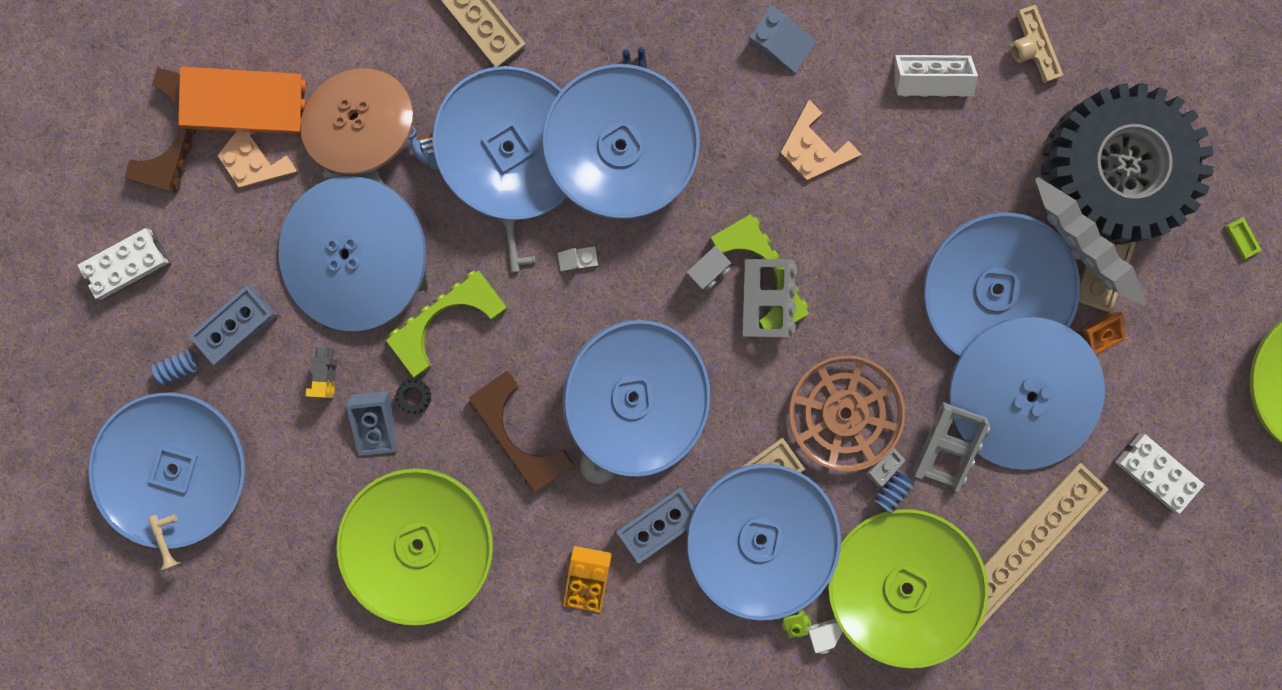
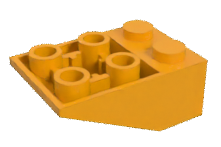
M574 546L563 606L601 613L612 553Z

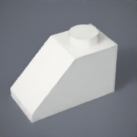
M836 618L808 627L813 650L819 654L830 652V649L835 647L843 632Z

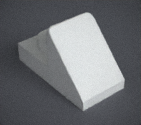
M595 247L573 248L558 252L561 272L598 266Z

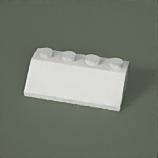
M895 55V89L897 95L904 97L974 96L978 74L971 56Z

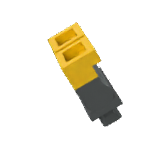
M316 347L315 358L310 357V363H312L310 371L313 375L312 389H306V396L334 398L336 375L334 365L337 366L338 360L333 359L334 349Z

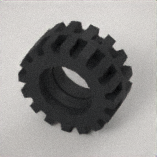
M407 380L399 385L400 387L396 390L395 398L397 400L396 404L399 405L401 410L405 413L417 414L428 408L432 394L426 383L420 380ZM410 389H417L421 393V400L416 405H411L406 400V394Z

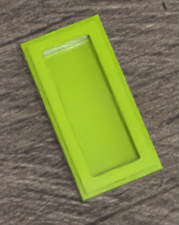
M1244 217L1224 226L1242 260L1262 251Z

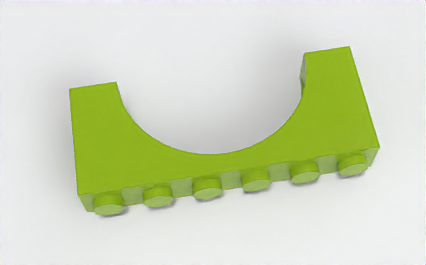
M751 214L710 238L713 246H716L722 253L740 250L751 252L762 259H780L778 253L775 250L772 251L768 245L771 243L765 233H761L759 229L761 225L756 217L753 218ZM770 267L776 280V290H782L784 288V268ZM798 288L794 295L796 313L794 314L793 322L809 314L807 303L798 296V293H800ZM772 306L769 312L759 320L761 328L781 329L783 327V307Z
M480 271L469 273L465 277L467 280L461 284L458 282L450 288L451 292L437 297L434 300L435 304L431 307L427 305L419 311L420 315L415 319L411 317L404 322L405 326L399 330L397 328L389 334L390 338L386 341L413 377H418L432 366L425 351V335L429 324L441 311L456 305H470L482 310L490 319L494 320L508 309Z

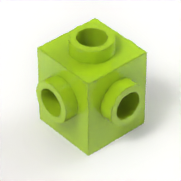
M803 608L792 615L783 617V630L787 631L789 638L808 635V627H811L810 616L805 614Z

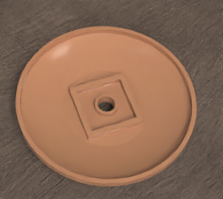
M369 68L347 70L325 81L311 95L302 113L301 137L309 155L323 168L344 175H358L371 172L391 161L406 144L413 127L414 112L412 102L402 84L383 71ZM352 114H358L356 119L350 120Z

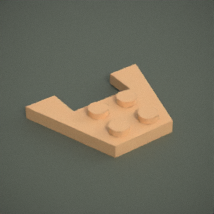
M808 100L780 153L806 181L862 155L849 141L834 153L809 126L822 112L810 100Z
M236 131L217 155L239 188L298 173L288 156L271 165L252 137L256 132Z

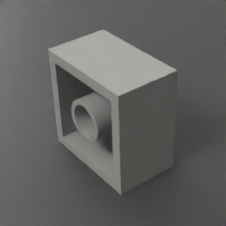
M714 246L687 271L686 276L700 291L703 289L708 291L716 283L714 279L717 276L722 278L730 270L728 266L731 262Z

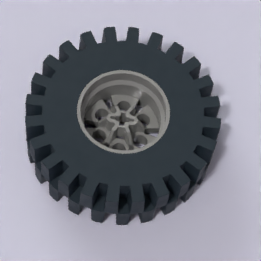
M1128 83L1119 84L1110 90L1105 88L1074 106L1073 109L1059 119L1061 123L1051 130L1049 137L1053 140L1044 146L1042 155L1049 157V161L1041 165V175L1049 174L1050 181L1047 183L1076 200L1081 213L1096 223L1100 236L1109 242L1115 241V245L1148 240L1171 232L1170 229L1184 224L1187 221L1185 216L1196 212L1201 206L1195 199L1207 195L1210 186L1201 183V180L1213 175L1214 166L1203 165V160L1213 155L1212 146L1200 147L1198 141L1208 136V131L1206 127L1193 130L1190 125L1199 117L1194 110L1182 114L1179 111L1185 103L1182 98L1177 96L1166 101L1164 99L1168 90L1158 87L1148 92V84L1138 83L1131 88L1128 87ZM1122 137L1128 138L1124 148ZM1110 146L1115 149V154L1110 152ZM1146 153L1148 160L1141 161L1143 160L1141 156ZM1101 162H1102L1103 165H1104V169H1103V170H1102V168H1101ZM1106 179H1109L1111 181L1112 186L1108 183ZM1137 179L1146 182V186L1144 187ZM1126 181L1129 182L1131 186L1130 190L1127 189L1125 186Z

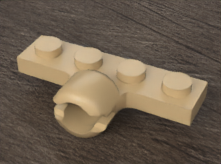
M1036 5L1016 12L1024 32V37L1012 42L1010 47L1012 58L1019 63L1030 59L1034 60L1043 83L1062 77L1063 72Z

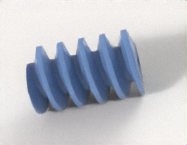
M186 349L187 355L179 352V359L176 355H172V362L169 358H165V365L162 361H158V368L152 364V372L160 384L166 385L169 382H174L176 379H181L183 375L188 376L190 372L195 373L197 371V361L190 349Z
M898 469L896 471L898 477L891 476L894 483L887 481L886 485L889 489L882 487L883 495L877 493L878 501L874 500L892 514L894 511L891 506L897 508L899 506L896 500L904 501L901 494L909 495L906 488L914 489L911 485L913 481Z

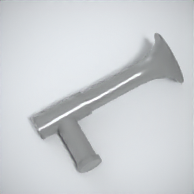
M499 220L505 225L507 231L511 272L520 271L519 265L536 264L535 255L518 258L514 235L516 220Z

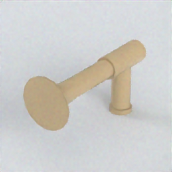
M156 514L147 517L163 558V566L160 570L179 564L180 562L175 561L171 557L161 529L162 526L178 522L176 514L158 520Z

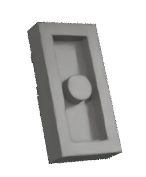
M894 448L884 459L873 465L866 474L878 487H882L905 462V459Z

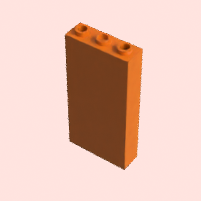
M180 67L179 126L182 129L301 135L302 111H304L306 106L305 99H302V92H306V80H302L301 74Z

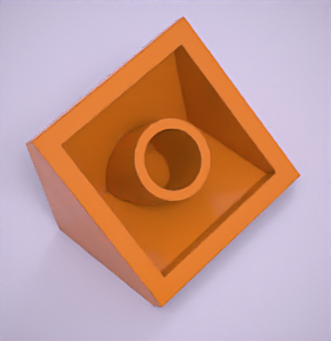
M1109 313L1078 330L1079 335L1090 345L1096 355L1126 339L1123 313Z

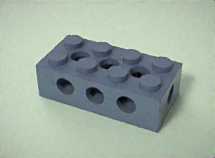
M246 285L189 335V338L213 365H222L273 321L278 314L254 286ZM248 309L251 311L249 317L246 315ZM235 321L236 327L233 330L232 323ZM219 334L221 335L220 342H218L217 340Z
M679 485L617 528L616 532L639 564L688 530L690 518L695 507ZM678 509L680 510V515L673 518L670 516V511ZM662 520L665 525L658 529L654 526V522ZM646 531L649 536L643 540L638 537V533Z

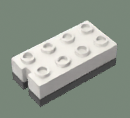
M144 228L77 266L84 279H89L92 283L88 286L95 299L106 300L172 263L155 231Z
M1136 433L1128 442L1129 448L1127 451L1122 450L1112 461L1170 512L1180 514L1205 485L1146 434Z

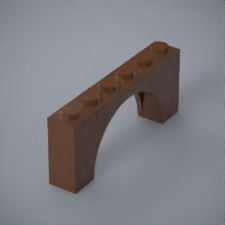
M157 67L152 86L164 91L172 99L179 115L180 74ZM179 126L176 139L166 152L156 158L145 161L130 159L124 178L175 193L176 189H179L181 185L180 175L186 168V155L191 151L192 135L196 133L197 129H182Z
M505 371L469 397L471 401L469 405L474 412L478 411L482 416L480 420L486 428L490 427L493 432L491 436L495 442L502 444L504 455L508 459L511 458L515 463L513 467L519 475L523 474L526 479L524 482L530 491L533 489L537 492L572 467L574 463L564 449L554 454L539 456L526 453L512 443L504 428L503 412L509 396L519 385L509 371Z

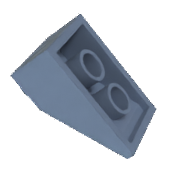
M770 6L750 36L748 43L796 74L816 44V41L787 15Z
M389 391L350 395L346 408L358 456L396 452L393 409Z

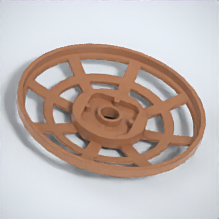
M836 356L823 360L811 367L796 384L789 405L791 431L802 451L818 464L838 471L866 469L884 459L899 441L905 421L903 396L895 380L884 368L875 362L857 356ZM836 362H856L853 373H838L829 376L824 367ZM863 365L877 371L889 385L878 390L871 381L860 376ZM818 370L822 381L813 388L808 398L798 396L804 382L812 373ZM850 379L848 389L840 391L836 390L832 381ZM858 381L866 385L873 393L864 398L856 393ZM823 386H826L830 396L824 403L815 401L814 398ZM891 392L894 393L897 403V423L885 420L886 408L883 396ZM877 400L879 405V418L869 416L868 404ZM795 403L806 406L805 418L808 430L800 435L794 419ZM845 407L850 410V416L846 419L840 415V411ZM811 408L822 410L823 421L813 426L811 419ZM867 423L877 426L873 434L865 441L860 431ZM828 428L835 433L833 444L823 440L818 432ZM883 428L893 430V436L887 446L874 456L869 445L878 438ZM853 435L858 445L852 447H840L843 436ZM813 436L820 445L831 450L829 461H825L812 453L806 447L804 441ZM862 450L868 459L853 465L836 464L838 453H853Z

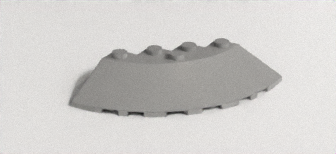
M1037 177L1035 180L1048 213L1047 219L1056 227L1062 238L1072 249L1071 254L1077 260L1080 259L1102 280L1103 285L1108 290H1114L1119 295L1145 306L1147 302L1133 266L1119 258L1114 244L1100 236L1096 223L1081 213L1076 200Z

